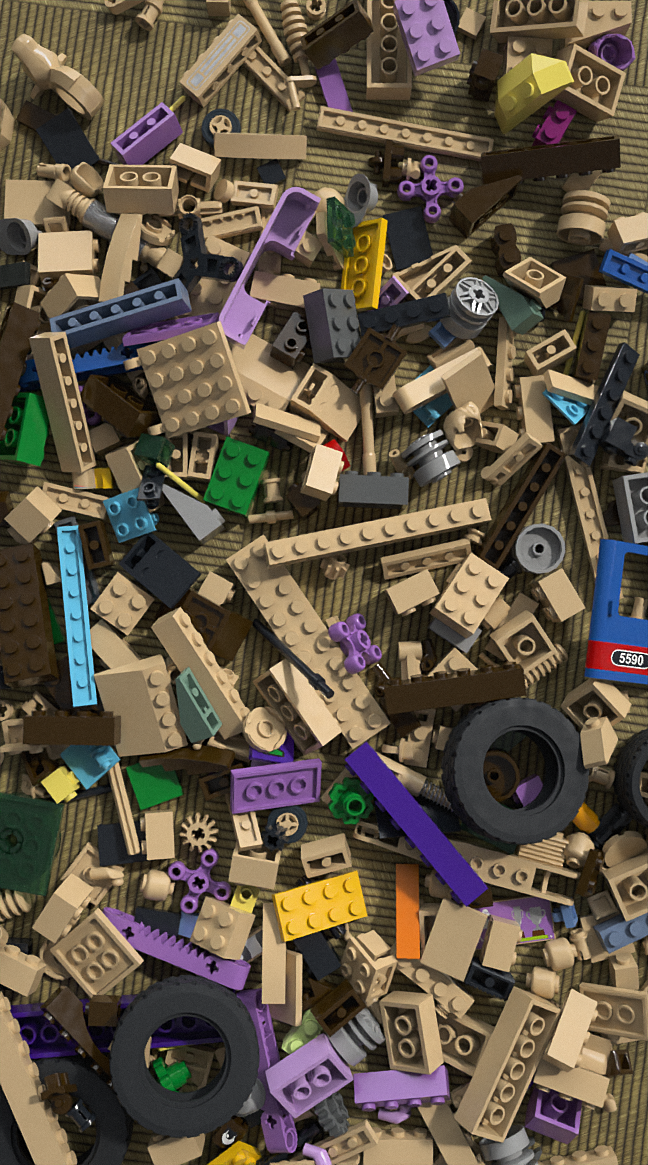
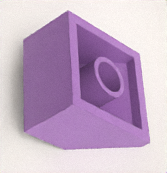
M535 1084L527 1105L524 1127L568 1144L579 1134L582 1100L574 1097L572 1101L563 1099L558 1096V1091L550 1089L548 1093L537 1089Z

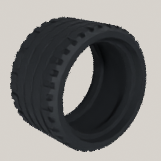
M647 728L639 731V734H634L632 738L625 742L626 745L621 747L619 754L616 756V763L614 762L613 770L615 771L613 785L614 792L618 796V802L632 819L648 828V808L640 793L639 780L641 770L648 760Z

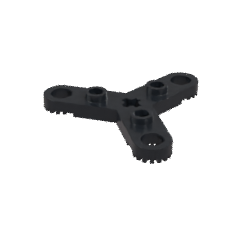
M190 212L189 214L186 213V216L183 215V219L181 218V222H179V231L181 232L180 240L184 263L171 280L179 278L187 289L188 294L192 292L201 279L224 282L237 281L243 271L242 262L232 256L207 254L200 217ZM191 221H193V222H194V223H192L193 226H191L192 229L189 228L190 230H188V225H189V223H190ZM234 265V272L232 271L229 275V268Z

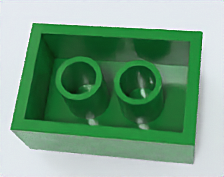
M18 393L17 397L13 398L12 401L13 413L10 419L6 420L4 427L7 429L3 441H0V461L19 466L40 467L44 459L45 441L49 434V418L44 397L33 393Z
M226 437L203 498L204 502L248 518L260 481L268 464L270 453Z

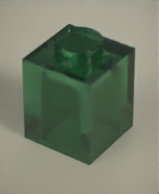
M141 433L134 455L146 463H161L168 467L175 445L164 437Z

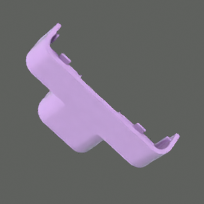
M292 187L282 194L219 316V321H221L227 341L243 350L261 315L264 314L266 306L271 303L266 300L264 304L246 293L244 287L260 256L266 251H274L289 260L294 259L295 250L320 203L321 198L303 188Z

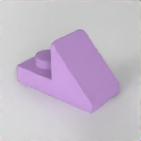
M395 276L380 289L378 309L401 304L409 294Z

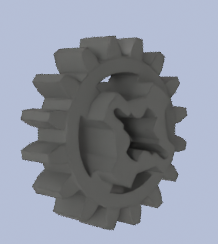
M336 1091L313 1107L315 1114L318 1116L319 1124L324 1127L325 1132L329 1131L330 1136L334 1135L336 1138L348 1131L347 1127L350 1126L347 1121L349 1118L348 1110L340 1093Z

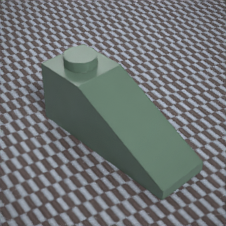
M486 275L482 278L497 294L499 300L498 307L512 331L524 335L543 319L540 312L541 306L535 299H530Z
M187 667L175 681L180 724L191 743L213 737L222 726V722L191 669Z

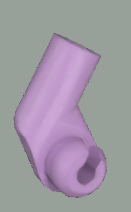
M408 1104L399 1105L398 1110L394 1111L380 1107L378 1119L398 1124L411 1116V1107H408Z
M305 1143L302 1155L313 1158L316 1165H332L329 1155L324 1148Z

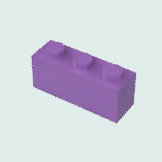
M161 102L110 144L123 165H143L181 135L183 131L176 115Z

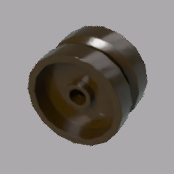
M489 747L483 764L484 780L492 797L497 802H501L510 798L517 790L520 782L519 769L513 756L506 750L498 747ZM491 772H497V773H498V774H495V778H491V776H490V773H491Z

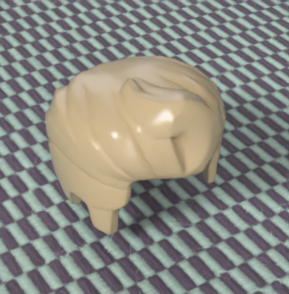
M470 401L455 409L445 418L443 424L444 432L448 442L455 451L475 445L478 436L480 439L484 438L480 411L475 403Z

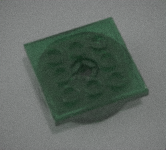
M0 791V888L40 896L47 895L53 863L61 845L60 828L65 804L33 798L31 795L22 792L6 793ZM13 833L17 837V844H13L10 841V834Z

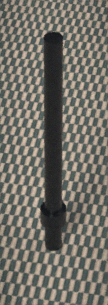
M259 619L253 620L252 626L309 680L310 686L315 690H319L327 699L334 696V691L326 684L325 679L320 674L314 673Z

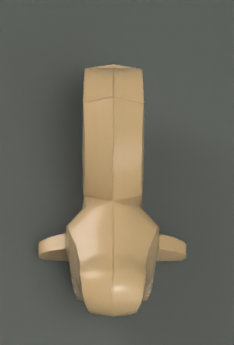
M21 34L15 39L11 50L19 59L23 72L35 84L30 97L36 100L45 90L51 89L76 113L87 120H92L103 106L105 100L82 74L68 66H64L67 56L63 53L57 56L54 52L37 44L33 38L26 34Z

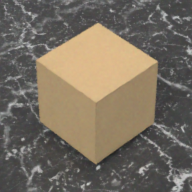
M37 486L4 519L30 543L39 533L43 535L55 523L53 520L62 509Z

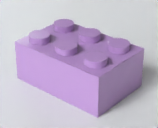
M443 0L394 1L393 11L414 76L458 60L460 51Z
M324 1033L265 1071L270 1093L294 1118L305 1113L354 1080L348 1062L338 1053Z

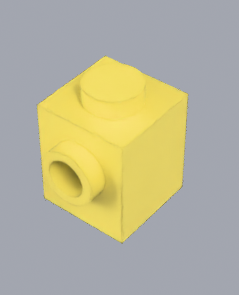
M65 765L41 781L57 804L63 800L68 803L77 796L75 791L81 787L78 784L79 779Z
M237 885L230 906L252 913L260 889L251 885Z

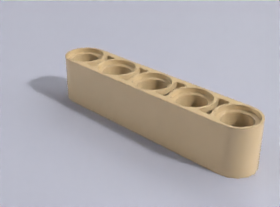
M477 347L396 390L392 396L403 413L408 414L446 394L447 390L441 376L477 350L483 354L489 370L493 365L482 348Z

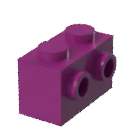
M557 100L554 107L549 106L543 116V119H545L542 126L538 124L532 135L535 139L532 146L560 143L577 110Z

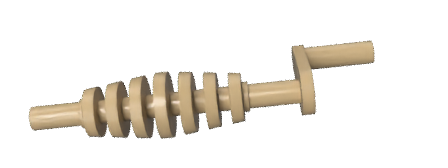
M283 0L280 8L284 37L286 38L290 53L293 55L292 58L295 63L299 64L302 76L286 77L284 84L287 87L292 111H298L301 107L296 87H312L317 83L316 76L311 75L308 65L310 59L302 49L300 38L308 32L299 4L297 0Z

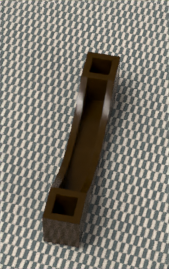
M59 986L40 1007L44 1012L42 1017L50 1025L55 1024L60 1029L58 1034L66 1042L71 1041L76 1046L74 1051L82 1059L87 1058L92 1063L90 1065L92 1071L98 1076L102 1074L107 1079L105 1083L107 1087L116 1093L111 1082L109 1059L94 1044L86 1028L83 1016V1003L67 986Z

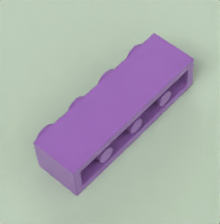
M445 1065L439 1066L430 1075L399 1070L353 1074L355 1104L362 1108V1111H374L376 1107L385 1106V1109L399 1108L398 1105L408 1104V1107H420L422 1103L431 1102V1105H443L445 1101L450 1100L448 1070Z

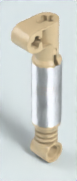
M56 178L46 199L63 210H67L68 213H72L73 216L79 219L80 224L108 240V242H111L120 215L107 213L104 204L95 199L86 198ZM140 238L138 261L142 263L148 262L151 266L173 278L184 263L183 257L169 248L166 249L164 246L151 244Z

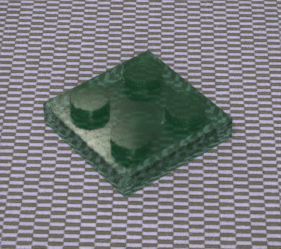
M335 196L326 198L328 243L345 258L353 257L356 240L353 235V226H355L354 214Z

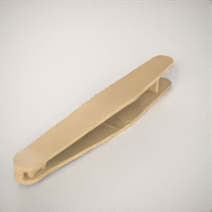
M360 818L359 822L355 825L354 838L422 861L419 857L422 854L417 847L413 849L407 843L405 837H400L397 844L379 838L377 822ZM359 825L362 826L361 832L357 831ZM445 835L483 882L573 906L574 900L563 894L546 891L551 872L573 879H580V872L517 856L514 852L487 844ZM536 868L544 870L540 888L532 886Z

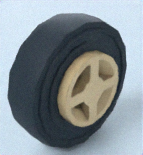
M227 109L212 110L205 116L202 122L201 131L203 139L213 149L214 133H221L224 130L226 132L223 133H241L239 119Z
M298 805L273 808L267 824L270 823L271 826L279 822L280 826L288 828L285 836H288L290 839L286 844L295 843L300 840L305 834L308 825L307 815Z

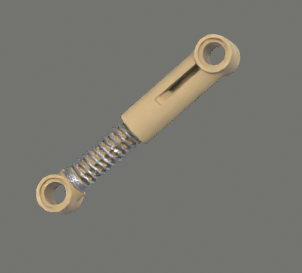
M376 752L389 769L394 771V775L411 795L418 797L421 794L422 797L425 796V799L429 798V801L433 800V803L437 802L436 805L439 803L440 807L443 805V808L447 807V810L451 809V812H453L450 806L451 803L448 802L443 788L436 787V784L432 785V782L428 783L426 776Z

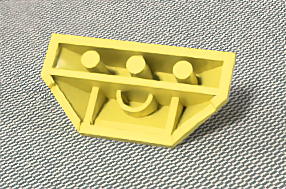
M531 53L497 81L494 115L502 134L508 133L574 83L566 61Z

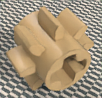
M343 554L324 557L320 568L324 569L323 574L327 578L336 580L338 577L344 578L350 564L346 563L347 559Z

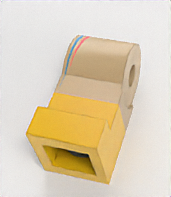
M109 467L90 468L82 473L72 472L73 489H109L116 487L115 477Z

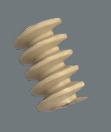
M14 886L13 894L8 888L5 890V897L0 892V922H3L6 918L11 919L14 915L19 916L23 911L26 913L31 911V898L25 887L21 891L19 886Z

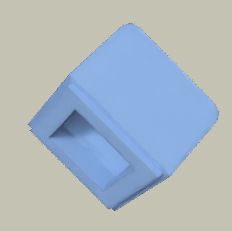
M181 911L179 935L191 938L199 913L186 914Z

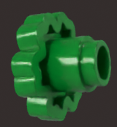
M345 777L342 784H333L332 789L328 793L331 798L328 807L332 815L336 819L341 818L344 824H357L360 817L368 818L374 808L370 802L374 798L373 793L367 794L359 784L361 781L357 777Z
M162 1057L153 1061V1066L158 1076L156 1082L166 1089L179 1092L178 1088L188 1083V1079L192 1078L184 1060L181 1062L176 1061L168 1067Z

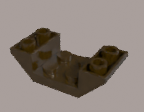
M190 587L173 609L162 602L154 616L158 620L163 615L181 607L184 613L190 617L195 630L201 634L208 650L214 655L233 661L254 623L235 611L231 612L195 592V589Z

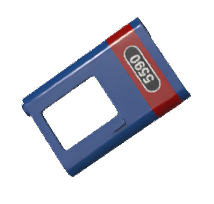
M600 539L584 677L648 684V620L624 617L618 613L625 554L628 552L648 556V546Z

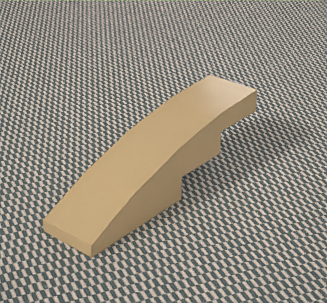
M214 133V157L306 159V135Z
M121 213L106 255L99 302L123 296L125 282L130 283L132 261H138L142 225L141 214Z
M263 903L262 1004H285L286 942L281 940L274 904Z

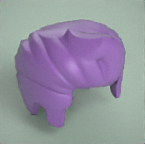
M617 33L606 34L598 38L596 42L590 44L587 50L621 71H624L635 60L632 42L627 37Z

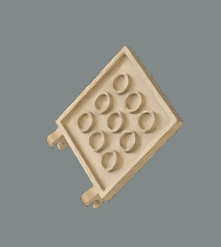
M221 321L137 349L138 357L123 361L126 371L142 366L162 421V423L147 428L150 437L166 432L167 438H171L251 413Z

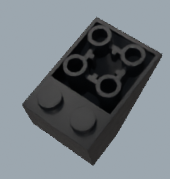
M152 532L144 534L119 563L122 568L171 609L174 608L202 575Z

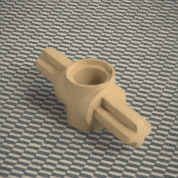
M185 195L178 199L174 214H158V216H178L180 220L181 218L183 219V215L189 214V212L184 211L187 206H194L195 209L190 213L202 218V215L222 214L223 206L221 201L201 202L200 198Z

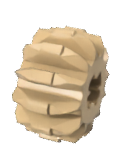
M196 813L195 819L189 815L187 817L188 823L183 822L181 825L185 831H181L180 836L187 837L182 843L187 845L190 842V851H193L195 846H198V852L200 853L203 851V845L209 850L212 847L210 842L216 843L217 841L216 836L213 834H217L219 829L211 828L215 825L216 821L212 820L208 823V814L203 819H201L200 813ZM198 828H202V833H205V835L202 834L200 837H197L195 835L197 832H194V830L197 831Z

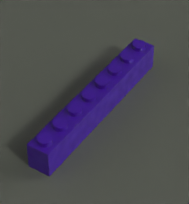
M367 741L345 758L347 762L345 765L346 769L352 776L356 774L362 780L359 784L367 794L373 793L377 798L374 802L382 812L388 811L392 816L389 820L397 830L402 828L407 834L405 837L407 843L413 849L417 847L422 854L419 857L427 867L432 865L437 871L435 876L443 886L446 883L453 890L450 894L458 904L463 902L467 907L488 889L483 880Z

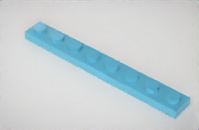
M78 526L57 527L73 708L97 705L81 537Z

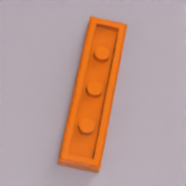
M396 864V959H420L419 864Z

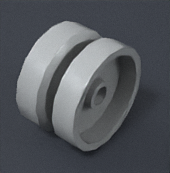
M546 524L529 525L521 530L510 548V555L524 572L531 574L548 573L556 569L563 561L565 541L560 532L553 526ZM536 545H539L540 547L538 548L539 553L535 551Z

